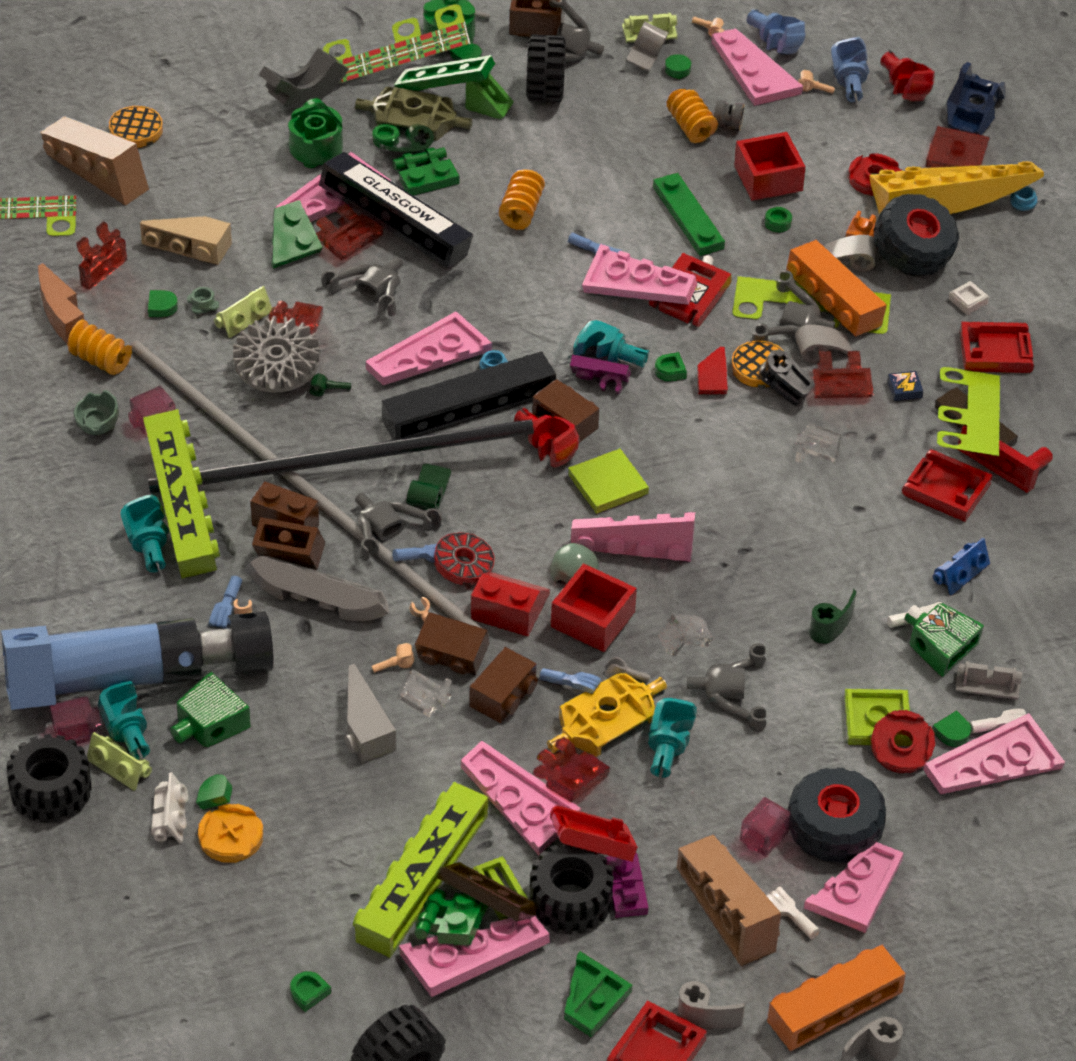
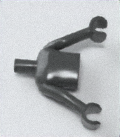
M560 0V2L550 1L549 5L551 7L557 8L560 6L578 26L575 27L562 22L557 30L556 36H564L566 40L565 62L579 61L585 56L587 51L601 56L604 46L590 41L591 35L588 25L566 0Z
M395 257L386 266L365 264L340 272L327 270L321 275L322 287L325 288L330 284L331 291L335 292L339 289L340 280L363 274L356 281L357 290L369 299L377 300L379 298V312L387 309L388 315L394 316L396 314V303L393 294L401 281L396 271L403 266V261L399 257Z
M784 270L780 273V280L776 282L777 290L784 293L791 291L804 304L789 301L781 317L780 326L768 328L764 323L758 324L756 326V333L752 335V341L768 342V336L795 335L800 327L810 324L835 328V322L820 318L821 312L817 303L793 282V274L788 270Z
M359 493L355 498V502L363 509L357 517V522L362 529L364 537L361 541L360 557L364 561L369 560V552H373L375 556H378L379 542L373 538L372 532L380 540L385 541L397 536L403 530L405 521L396 512L422 519L423 528L427 532L432 530V523L437 524L438 527L441 526L442 514L438 509L430 508L424 511L395 501L373 503L364 493Z
M755 643L750 647L749 657L731 664H713L707 670L705 677L687 676L686 689L705 690L707 697L716 706L747 720L752 730L756 732L764 730L766 727V720L764 719L766 717V710L764 707L756 706L751 711H748L729 702L727 699H744V668L749 666L761 668L765 664V646L761 643Z

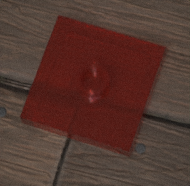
M937 126L926 158L925 167L982 166L990 137Z

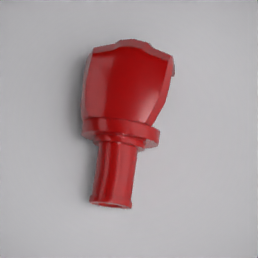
M887 52L881 57L880 64L890 72L889 81L894 85L893 94L902 93V98L909 101H923L932 91L935 77L933 69L922 63H915L910 58L899 59L893 52Z
M522 408V411L519 410L516 413L514 422L532 419L534 434L528 435V441L533 447L538 448L540 461H543L546 455L549 454L550 465L555 468L567 463L574 457L578 450L580 439L573 423L564 418L551 417L550 415L538 418L526 408Z

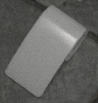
M644 22L635 44L625 61L649 72L666 41L668 32Z
M849 236L832 241L824 246L838 260L849 258L851 266L859 272L870 271L875 266L877 247L872 236Z
M810 324L800 327L795 333L800 353L806 362L820 361L825 357L829 348L844 352L851 357L853 355L846 334L834 328Z
M691 981L681 987L678 1002L679 1017L700 1028L722 1029L742 1025L744 1003L728 1006H709L710 992L703 983Z
M881 1017L867 1024L847 1042L842 1052L841 1061H851L865 1047L876 1060H894L899 1054L903 1028L901 1024L892 1017Z

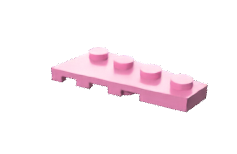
M737 29L712 34V44L754 106L802 94L803 86Z
M352 152L349 153L350 156H352L353 158L357 159L358 161H360V162L363 163L364 165L368 166L369 168H371L372 170H374V171L377 172L378 174H380V175H382L383 177H385L386 179H388L386 176H384L383 174H381L379 171H377L376 169H374L372 166H370L369 164H367L365 161H363L362 159H360L358 156H356V155L353 154ZM320 174L278 204L276 208L300 200L310 222L350 205L319 186Z
M600 244L582 283L584 293L689 304L698 283L696 276L668 266L661 268L653 265V261L644 258L640 261L631 258L629 253L623 251L616 253L610 251L608 246Z
M454 312L367 360L366 370L384 386L484 354L492 350V342L459 313Z
M695 512L685 513L684 517L671 518L670 514H657V519L640 520V516H627V519L623 521H614L611 517L575 519L572 521L571 543L584 545L591 551L691 562Z
M1028 713L926 762L923 771L938 792L945 794L1059 770L1063 768L1065 761Z
M483 741L461 759L463 771L488 796V799L538 856L558 838L549 816L551 809L554 806H562L581 812L579 806Z
M536 916L519 922L509 918L492 922L490 928L477 930L471 946L439 944L437 936L427 938L426 944L413 947L411 943L399 945V952L429 995L433 997L550 943L548 931Z

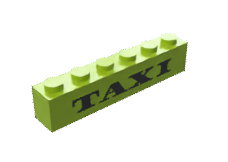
M178 409L143 417L181 579L216 571L215 558L220 557L217 540L210 541L209 537L210 533H214L211 516H204L203 509L208 508L205 491L198 492L197 485L202 484L199 467L192 468L191 464L192 461L197 459L193 443H186L185 438L191 437L187 419L181 421Z
M456 782L452 783L447 792L443 791L439 795L435 809L431 815H425L417 835L414 838L410 837L406 842L403 855L398 861L391 863L386 879L381 885L377 884L365 909L360 908L353 920L355 942L391 958L416 922L419 914L424 910V903L427 897L433 894L434 890L438 889L443 881L438 879L440 868L458 861L488 817V796Z

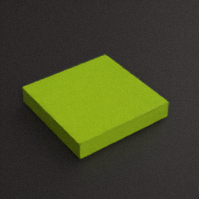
M621 449L568 468L569 477L596 514L649 494V486Z
M845 689L844 700L848 745H871L870 739L875 724L882 717L896 710L910 711L908 690ZM898 735L894 738L897 746L912 745L910 738L906 735Z

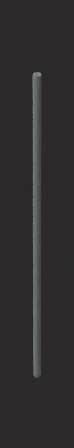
M137 340L131 344L133 352L263 461L278 458ZM295 471L279 473L305 496L318 500V507L361 542L364 539L360 525ZM379 542L378 557L452 619L482 628L403 561L395 562L392 552Z

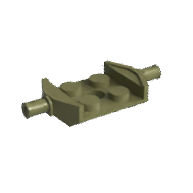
M385 87L378 97H374L373 101L357 98L355 102V109L371 111L373 113L376 127L381 124H389L409 128L413 124H421L432 130L434 134L433 141L439 140L454 127L471 130L473 123L472 118L457 116L451 97L397 87Z

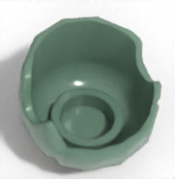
M103 390L101 394L88 392L83 400L77 403L73 412L76 425L90 435L107 433L115 427L119 418L116 397L107 390Z
M570 543L563 545L554 554L549 571L555 582L562 580L568 583L583 563L597 570L599 563L595 553L581 544Z

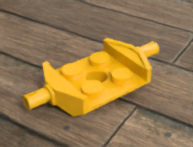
M617 673L601 682L594 693L584 692L559 706L562 734L547 741L549 750L555 753L561 748L572 744L574 747L598 757L601 755V747L647 720L651 725L655 709L652 696L667 689L665 680L662 681V677H659L645 685L643 682L639 683L627 673ZM602 705L614 706L615 709L612 711H604L600 707Z

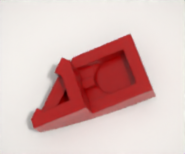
M719 347L697 365L698 395L727 394L725 347Z

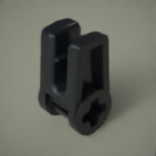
M783 350L770 352L766 362L759 369L760 379L794 406H798L803 402L815 385V382Z

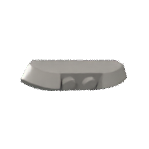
M260 556L245 567L251 578L264 591L281 600H284L289 592H291V598L308 602V599L311 598L319 601V607L336 611L338 607L339 618L348 621H369L389 614L388 601L383 592L272 556Z

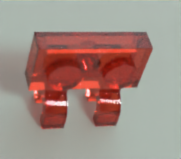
M346 203L337 208V213L342 216L337 220V225L340 228H336L325 216L317 221V226L321 228L316 233L319 240L323 241V246L341 261L383 235V227L364 214L358 216Z
M104 221L96 227L97 236L103 242L102 247L96 244L91 248L86 237L76 242L77 249L84 258L78 265L80 284L87 290L92 289L127 261L125 239L120 237V231L117 229L110 233L108 224Z
M831 351L819 352L820 363H818V369L812 370V380L815 382L813 387L815 399L872 397L870 368H861L860 351H848L846 368L833 369Z
M563 736L555 744V747L563 753L558 752L553 755L550 751L544 749L537 755V760L544 765L540 764L534 768L532 773L540 779H546L545 787L572 803L607 778L610 766L585 751L578 755L573 743Z

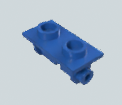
M981 538L977 543L965 544L963 549L952 557L953 562L947 561L934 570L933 580L937 584H946L949 595H953L990 564L985 538Z

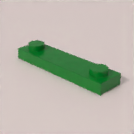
M488 55L405 69L394 86L420 91L473 81L478 83L488 78L495 62L492 56Z
M679 173L653 179L654 190L699 256L725 249V240Z

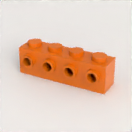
M814 240L790 250L786 270L790 271L793 274V279L855 337L882 326L887 304L822 244Z
M882 944L872 950H863L851 961L845 964H836L826 974L816 979H807L799 988L789 993L777 995L769 1004L767 1022L791 1052L901 994L906 973Z

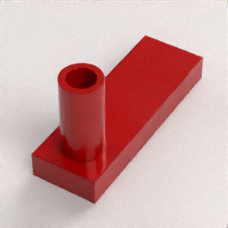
M967 425L962 427L961 434L967 435ZM1000 440L999 456L959 450L1026 493L1034 489L1039 470L1053 459L1051 451L1046 447H1041L1026 457Z

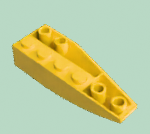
M1029 161L1009 165L943 168L911 166L905 168V171L898 172L882 170L879 174L870 175V183L879 215L890 200L905 194L926 195L928 198L937 200L938 203L949 210L950 214L993 202L1043 178L1044 171Z

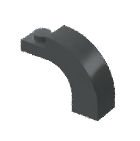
M318 48L308 63L300 71L292 75H280L264 66L259 75L267 81L265 84L269 89L267 92L287 107L300 108L312 98L322 99L339 84L349 69L335 57Z

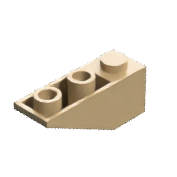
M205 216L145 220L140 223L142 244L219 265L232 245L231 223Z

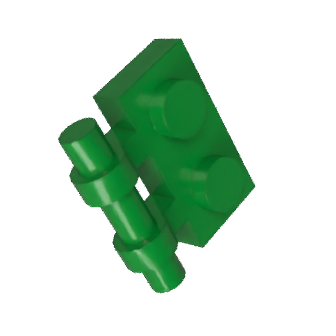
M431 147L425 149L422 153L414 155L407 153L403 154L402 158L392 160L395 170L405 169L399 171V180L405 191L413 196L460 184V176L451 160L439 161V159L447 157L444 147L438 149ZM428 163L427 165H423V166H419V167L416 166V165H419V164Z
M434 890L433 894L429 895L424 903L425 911L419 914L415 922V936L423 940L426 939L428 934L437 935L439 944L471 946L488 906L465 893H455L451 901L445 900L446 894L443 890Z

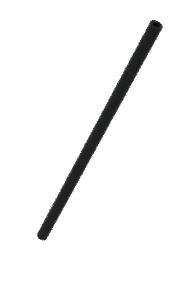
M532 419L200 470L201 485L534 434ZM148 478L150 493L161 492L158 478Z

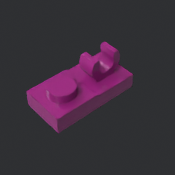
M572 354L570 362L572 373H576V377L585 380H592L593 377H602L600 381L602 391L606 390L607 383L613 381L617 384L615 388L616 394H620L623 389L622 381L629 382L631 375L629 365Z
M635 854L633 862L611 856L605 857L607 865L612 867V876H614L612 904L615 918L648 915L649 907L638 854Z

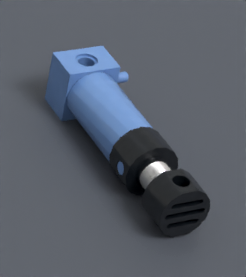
M266 611L228 615L227 629L208 630L205 632L197 630L194 618L48 635L46 626L1 630L6 691L11 710L56 705V695L103 690L127 681H132L134 686L201 680V667L206 664L231 662L234 675L273 670V642L269 617Z

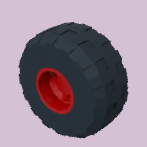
M905 194L890 200L881 211L873 230L874 242L882 258L893 268L895 267L905 274H913V276L937 273L951 259L959 240L957 224L953 216L950 215L949 210L938 203L937 200L921 194Z
M840 767L820 769L803 777L794 787L788 805V829L795 843L809 855L826 862L844 863L851 861L857 854L866 851L881 840L886 822L885 799L877 785L861 773Z

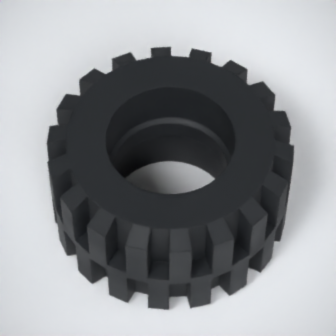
M533 34L528 40L526 97L529 102L561 103L564 97L566 40L564 36Z
M46 734L44 738L40 739L36 736L30 738L31 742H23L18 745L19 751L14 750L10 755L11 760L7 761L6 773L13 806H17V811L21 815L27 813V818L33 821L36 818H40V822L48 823V819H54L55 822L62 821L61 817L67 816L70 818L75 815V810L81 811L85 807L84 801H88L90 798L92 784L88 757L85 755V750L82 746H77L76 741L73 739L66 741L65 736L57 735L54 738L51 737V734ZM46 776H60L59 778L51 781L39 780Z
M563 844L561 848L557 845L552 846L549 853L543 851L539 855V860L534 861L532 871H530L529 900L538 905L535 916L540 917V923L543 926L549 924L551 925V930L555 932L561 929L565 930V934H572V931L578 930L579 934L586 932L587 927L593 930L598 927L599 921H605L612 907L614 879L612 867L607 865L605 856H597L596 852ZM577 885L584 888V890L580 892H565L558 887Z
M402 1005L382 1015L366 1029L353 1048L351 1061H440L445 1051L446 1040L415 1005Z

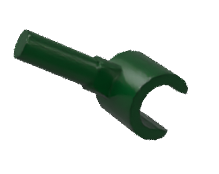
M318 373L312 378L309 393L319 397L324 395L326 389L351 390V383L334 382L328 380L325 375Z

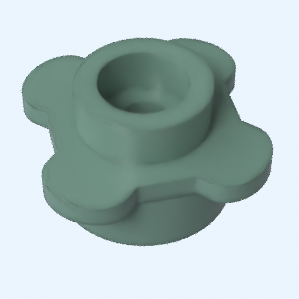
M198 287L187 297V301L193 306L192 312L195 314L206 313L219 308V302L214 299V292L208 287Z

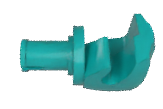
M598 320L588 322L578 334L573 345V355L584 356L590 346H596L597 358L609 355L608 362L617 363L621 359L642 368L645 367L649 357V350L627 344L625 334L621 333L620 329Z
M146 495L125 504L120 514L132 548L137 552L143 553L146 570L158 572L156 563L159 564L160 570L164 569L166 565L161 548L166 544L169 529L162 520L165 514L159 499L153 495Z
M133 682L119 683L103 690L99 696L98 709L109 735L117 742L126 743L130 755L135 759H140L137 752L138 748L142 757L145 758L150 753V747L143 736L147 729V721L142 709H137V692Z
M663 698L657 702L648 740L649 747L655 751L650 772L656 777L660 775L661 766L663 769L662 778L669 777L674 756L684 753L686 746H688L690 741V732L688 730L693 728L697 716V706L694 703L674 698Z

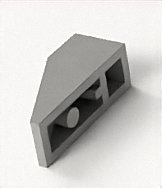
M352 664L349 666L348 735L344 739L351 754L355 753L362 764L395 751L396 730L356 665Z

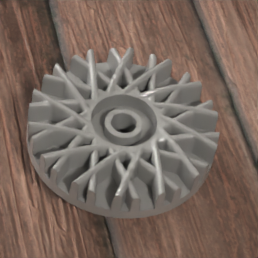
M273 316L271 321L265 318V325L259 326L258 321L255 320L254 326L248 325V333L241 330L240 336L236 338L237 344H233L234 366L238 376L247 385L260 391L280 393L294 390L307 383L319 368L320 347L318 338H316L315 333L311 335L310 327H304L303 322H301L299 327L296 326L294 318L288 321L287 317H284V323H277L276 316Z

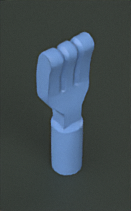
M573 232L568 238V243L587 251L589 250L595 255L600 244ZM608 246L609 249H610V251H613V252H616V253H618L619 251H622V250H620V249H616V248H613V247Z
M437 544L425 545L423 548L394 549L392 553L393 560L396 562L425 558L429 562H435L434 551Z
M232 576L230 578L223 601L216 603L209 619V626L227 629V617L233 614L232 603L236 599L242 584L240 577Z
M543 668L540 672V680L569 685L574 689L590 694L594 693L595 689L602 682L600 677L585 672L569 675Z

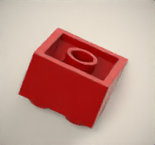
M493 572L483 573L471 594V619L528 637L550 594V589Z

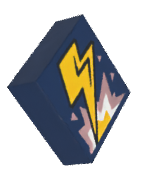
M917 371L888 374L887 382L894 401L923 397V388Z

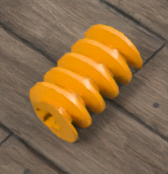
M677 89L669 95L666 106L691 143H701L715 133L718 127L717 119L713 117L712 112L709 111L707 105L704 104L702 98L699 97L695 90Z
M523 169L518 170L512 175L502 199V204L499 207V217L506 226L516 230L529 227L545 187V181L539 173Z
M86 320L78 321L72 328L68 338V350L72 355L88 361L89 364L95 365L101 370H106L108 374H119L130 361L132 346H125L123 339H116L113 334H107L103 329L98 330L96 325H89Z

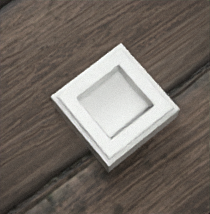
M969 281L949 292L948 299L968 315L987 305L989 296Z

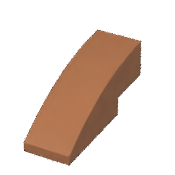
M42 263L38 265L44 311L52 327L68 345L70 332L78 321L84 320V313L78 309L76 293Z

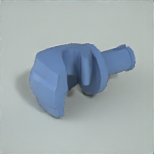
M757 9L750 11L747 16V23L760 30V38L766 42L767 50L775 48L779 54H794L803 45L805 40V22L791 16H782L779 13H772L766 16Z
M854 37L839 41L831 48L835 77L839 85L846 88V99L850 102H856L855 93L857 94L858 101L863 98L861 84L866 81L869 74L865 43L860 37Z

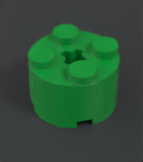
M431 0L426 2L423 6V35L438 30L435 18L437 10L457 4L460 5L469 41L473 43L475 37L474 6L467 0ZM447 10L441 15V20L444 23H451L457 18V12L454 10Z
M314 104L302 106L291 114V119L288 121L290 153L295 159L302 162L306 168H316L318 165L324 164L342 153V117L331 107L326 106L327 110L318 109V105Z

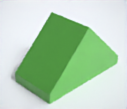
M490 73L488 78L482 82H466L467 110L502 119L514 103Z

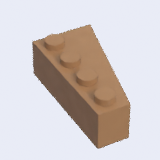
M65 116L41 131L44 142L43 148L48 156L126 206L149 190L136 143Z
M714 835L678 848V871L740 966L776 952L777 940L780 936L781 912L732 857L727 848Z

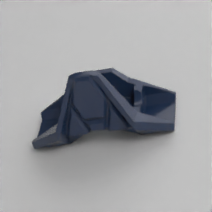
M964 63L960 69L958 80L946 102L948 126L952 130L980 137L995 119L994 105L998 100L1005 99V82L996 83L982 79L977 74H972L971 63ZM977 97L981 98L984 103L976 105L969 100Z

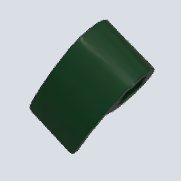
M413 124L407 129L405 134L407 146L395 147L380 143L379 146L383 149L399 152L424 150L432 145L434 134L427 126ZM418 130L425 133V137L421 138V143L414 140V137L418 135Z
M424 463L418 481L412 480L410 483L406 504L422 510L430 508L439 509L451 476V469Z
M854 588L847 605L842 611L830 603H820L812 609L809 634L813 641L821 644L831 643L848 626L855 607L857 591Z

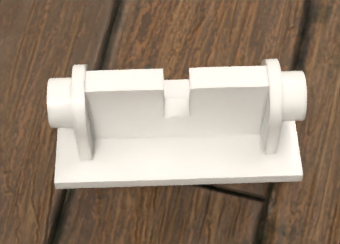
M169 773L168 782H160L154 791L153 809L156 814H153L151 834L159 842L167 840V837L174 836L179 844L183 843V831L187 825L185 806L189 796L186 786L181 784L173 773Z

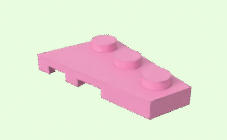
M876 842L866 851L857 854L847 863V868L836 877H831L825 883L824 888L816 895L812 894L806 899L804 909L866 933L902 862L904 853Z

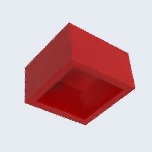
M788 132L736 141L734 167L751 201L803 191L806 166Z
M583 563L553 600L551 605V627L605 652L635 613L637 588Z

